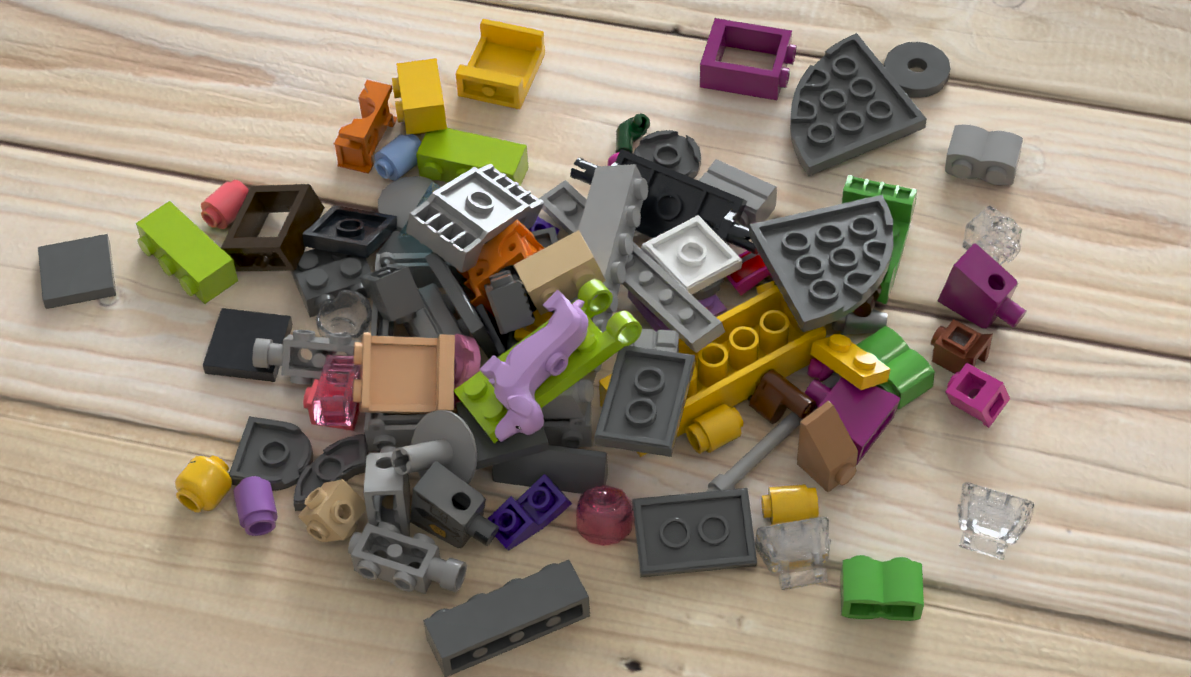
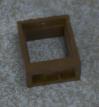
M310 184L251 186L221 249L233 259L236 271H295L306 249L303 246V233L321 217L325 207ZM289 212L278 237H258L269 213Z

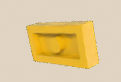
M834 334L830 337L813 341L810 355L860 390L888 382L891 369L877 360L876 356L855 345L847 336Z

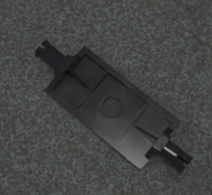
M620 150L616 161L611 166L636 164L641 177L647 181L648 196L643 200L640 210V225L636 227L635 231L655 238L699 215L727 245L733 244L752 252V254H758L754 244L749 241L751 239L749 228L738 224L746 206V200L625 150ZM579 157L574 162V165L584 169L585 172L572 168L570 177L591 185L595 169L599 166Z

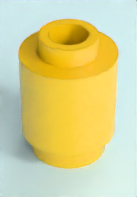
M723 403L694 418L691 421V425L685 428L689 443L697 453L701 454L705 451L711 453L739 438L742 434L741 427L744 426V423L735 407L730 408Z
M806 484L768 487V495L761 496L763 518H770L772 526L809 523V519L818 518V496L815 487L807 488Z

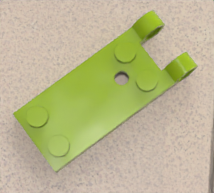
M600 280L586 282L578 292V299L585 302L581 309L587 315L589 321L586 338L569 356L566 369L557 376H549L535 391V400L541 408L620 349L633 344L641 335V324L628 311L615 313L608 320L606 330L603 333L591 320L595 315L605 312L613 301L612 293ZM549 320L542 324L540 327H538L536 330H534L532 333H530L528 336H526L524 339L519 341L505 353L500 355L498 359H500L502 362H506L508 354L516 345H518L519 343H521L522 341H524L525 339H527L528 337H530L531 335L545 327L548 324ZM479 371L454 389V393L492 442L496 443L498 440L495 435V429L508 410L496 398L494 386L488 381L489 379Z

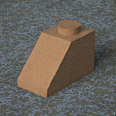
M827 401L800 421L797 465L827 492H830L839 484L841 486L847 484L857 471L858 450L834 405Z

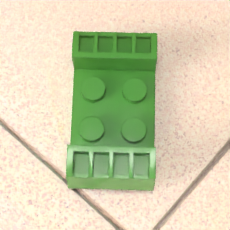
M848 175L843 189L842 204L883 195L893 219V252L889 269L880 284L882 291L877 300L882 302V304H887L907 240L916 205L917 189Z

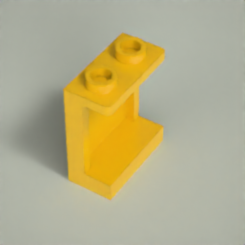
M482 19L480 23L481 37L468 65L460 64L455 73L458 96L520 110L545 56L544 32L500 21Z

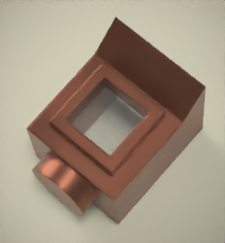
M953 319L947 328L940 326L934 333L931 340V345L934 346L931 362L954 374L960 372L966 363L975 367L977 359L985 363L989 356L993 333L981 334Z

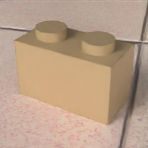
M579 230L514 264L540 315L549 312L543 304L557 290L568 300H571L578 296L580 288L586 282L600 280L603 283L606 281Z

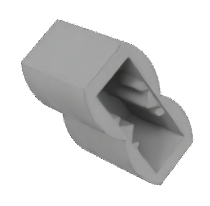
M955 125L946 155L945 172L961 179L980 178L993 185H1012L1021 155L1023 138L1006 131L988 132L983 128L973 125Z

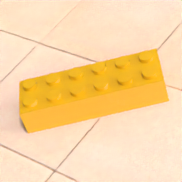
M777 285L716 317L722 322L725 333L697 353L679 338V353L695 355V367L677 437L686 433L685 428L691 425V421L694 418L723 403L731 408L746 400L750 395H753L761 379L769 370L774 369L785 378L809 365L810 360L815 358L810 355L813 341L826 338V329L822 326L802 332ZM612 374L599 380L601 408L604 404ZM637 452V454L640 456V458H641L642 456L648 454V453Z

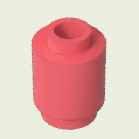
M238 180L225 182L201 203V216L203 220L212 228H227L235 220L249 189Z

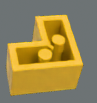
M437 58L396 63L398 77L392 78L394 98H401V101H395L398 123L405 122L406 134H421L447 129Z

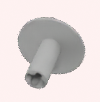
M437 410L428 413L419 421L414 431L412 445L399 447L393 451L391 463L397 473L403 475L418 471L422 478L432 464L437 461L469 484L477 466V448L470 428L461 417L453 412Z

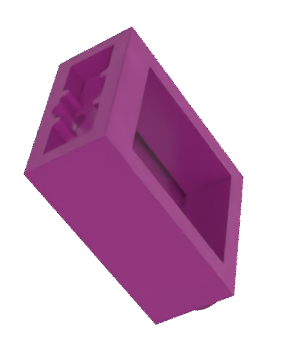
M715 18L700 63V88L777 101L781 88H787L790 69L787 68V65H793L795 61L797 45L791 44L792 30ZM726 47L776 55L772 70L721 61Z

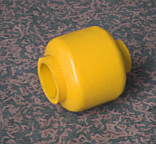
M212 455L210 458L195 456L175 480V487L178 491L176 493L177 499L186 508L197 513L201 512V510H213L232 487V479L228 474V465L217 456Z

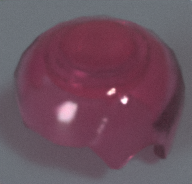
M609 485L594 486L580 496L576 507V525L579 534L588 542L603 546L615 544L631 533L633 523L632 501L622 489Z

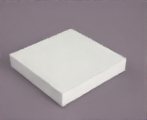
M699 215L643 243L641 247L650 258L691 295L741 269L743 261Z

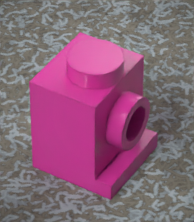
M968 363L964 365L960 372H956L950 378L947 390L945 391L952 405L982 421L988 428H990L1010 400L1003 382Z

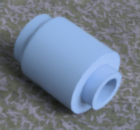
M414 134L399 135L376 152L374 155V166L378 174L385 179L389 178L396 181L418 164L416 153L421 144L419 138Z

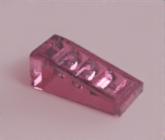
M327 355L312 401L314 419L317 425H352L357 402H353V380H360V365H354V356ZM333 372H351V373H350V374H339V373H333Z

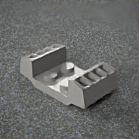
M492 164L479 169L473 167L432 192L424 203L410 212L406 233L412 235L422 245L427 246L433 253L438 254L447 263L449 262L458 271L463 273L476 266L483 244L500 234L517 219L529 230L535 224L545 202L533 196L529 190L523 189L519 186V183L506 177V174L499 172Z

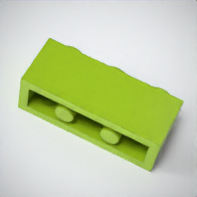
M451 128L426 132L416 153L419 176L448 183L473 167L479 169L492 164L495 169L502 174H506V177L519 183V186H521L529 168L527 145Z
M168 201L136 223L140 235L137 242L142 251L149 257L151 255L156 257L159 265L168 276L174 275L177 277L181 287L189 296L195 295L206 304L238 282L233 259L171 201Z

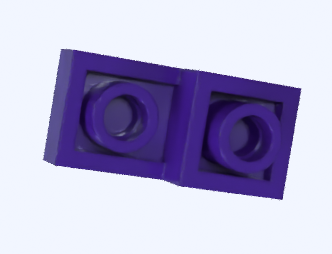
M544 474L517 500L510 496L487 519L499 526L495 537L509 551L546 527L572 503L557 485Z

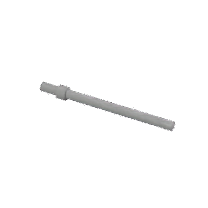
M834 372L823 384L832 389L842 376ZM791 412L724 475L719 474L708 484L706 492L735 489V485L796 429L803 419Z

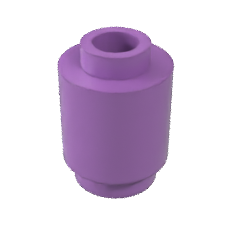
M257 476L244 478L233 490L239 523L241 527L245 528V532L248 535L260 536L267 534L275 529V521L278 518L271 483Z

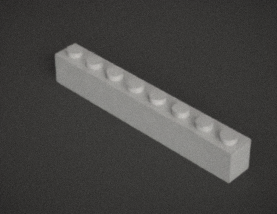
M636 164L596 167L578 228L606 279L603 284L613 295L610 307L605 312L591 318L602 333L606 330L607 322L612 317L613 312L617 310V295L620 284L625 281L628 255L632 254L633 236L636 227L640 225L641 221L640 210L643 200L648 196L647 181L641 177ZM578 297L569 300L570 303L574 302ZM602 364L541 408L543 418H584L588 403L592 401L594 396L593 384L596 373L601 370Z

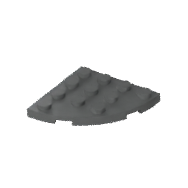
M855 33L825 51V56L814 66L810 65L801 77L791 106V140L800 165L806 174L811 176L926 128L927 119L861 37Z
M883 195L749 224V236L802 332L830 324L854 311L876 291L889 269L894 244L893 219Z

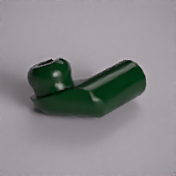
M636 114L618 126L616 130V153L622 149L633 154V142L643 137L650 127V120L645 114Z

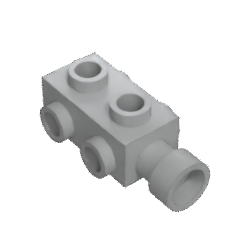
M294 330L293 335L289 334L283 339V344L273 343L272 339L256 338L253 347V366L259 368H270L271 365L282 366L281 375L291 376L290 382L295 384H311L313 378L326 379L327 381L336 380L343 384H349L352 379L359 377L360 365H354L353 357L354 342L361 341L351 340V335L343 333H332L329 335V338L315 337V332L310 330ZM302 348L309 349L312 352L310 360H306L301 356ZM337 352H345L348 356V362H339L336 357Z
M380 522L378 526L367 523L362 533L355 532L348 547L354 571L370 580L378 578L393 583L403 591L410 592L415 590L426 594L431 582L435 581L440 583L441 588L458 592L466 575V562L454 558H449L448 560L441 559L439 547L435 545V541L431 537L422 533H416L413 538L402 535L397 527L387 522Z

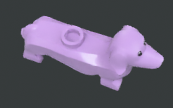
M557 290L543 304L549 312L555 311L548 324L516 345L508 354L506 362H502L493 355L479 369L494 386L496 398L508 410L495 429V435L500 442L518 432L531 435L542 428L544 416L540 405L535 400L534 394L549 376H557L566 369L569 356L585 340L589 321L587 315L581 309L585 303L584 301L578 299L571 304Z

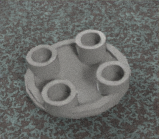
M418 176L403 177L391 182L382 190L378 199V212L397 216V229L395 231L406 233L410 212L424 203L432 192L441 187L428 178Z

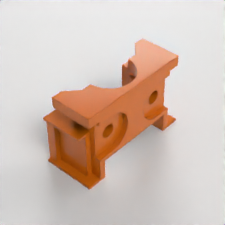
M366 80L364 84L365 89L363 88L358 97L362 119L354 118L351 124L341 127L334 145L338 167L369 174L374 165L372 156L387 127H394L397 117L389 112L388 100L393 90L392 85Z
M518 219L483 245L476 266L463 273L458 271L467 279L464 285L474 292L476 296L470 303L474 307L483 304L493 316L494 313L484 287L485 284L490 283L489 277L498 273L504 267L514 265L544 249L535 239L533 233Z

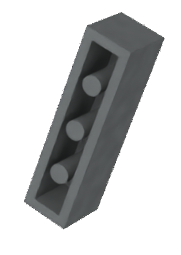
M570 560L559 564L552 563L533 575L523 579H513L497 590L487 594L480 593L474 595L461 605L451 609L446 608L436 611L431 617L423 620L426 638L444 677H448L590 617L589 596Z

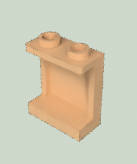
M363 332L361 342H354L353 357L354 365H360V380H353V402H359V412L428 414L437 410L452 412L454 410L455 335L440 334L438 338L371 336V333Z

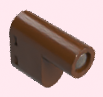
M774 369L769 370L763 376L754 394L748 397L749 406L771 424L779 421L787 408L801 419H804L813 412L816 406V401Z

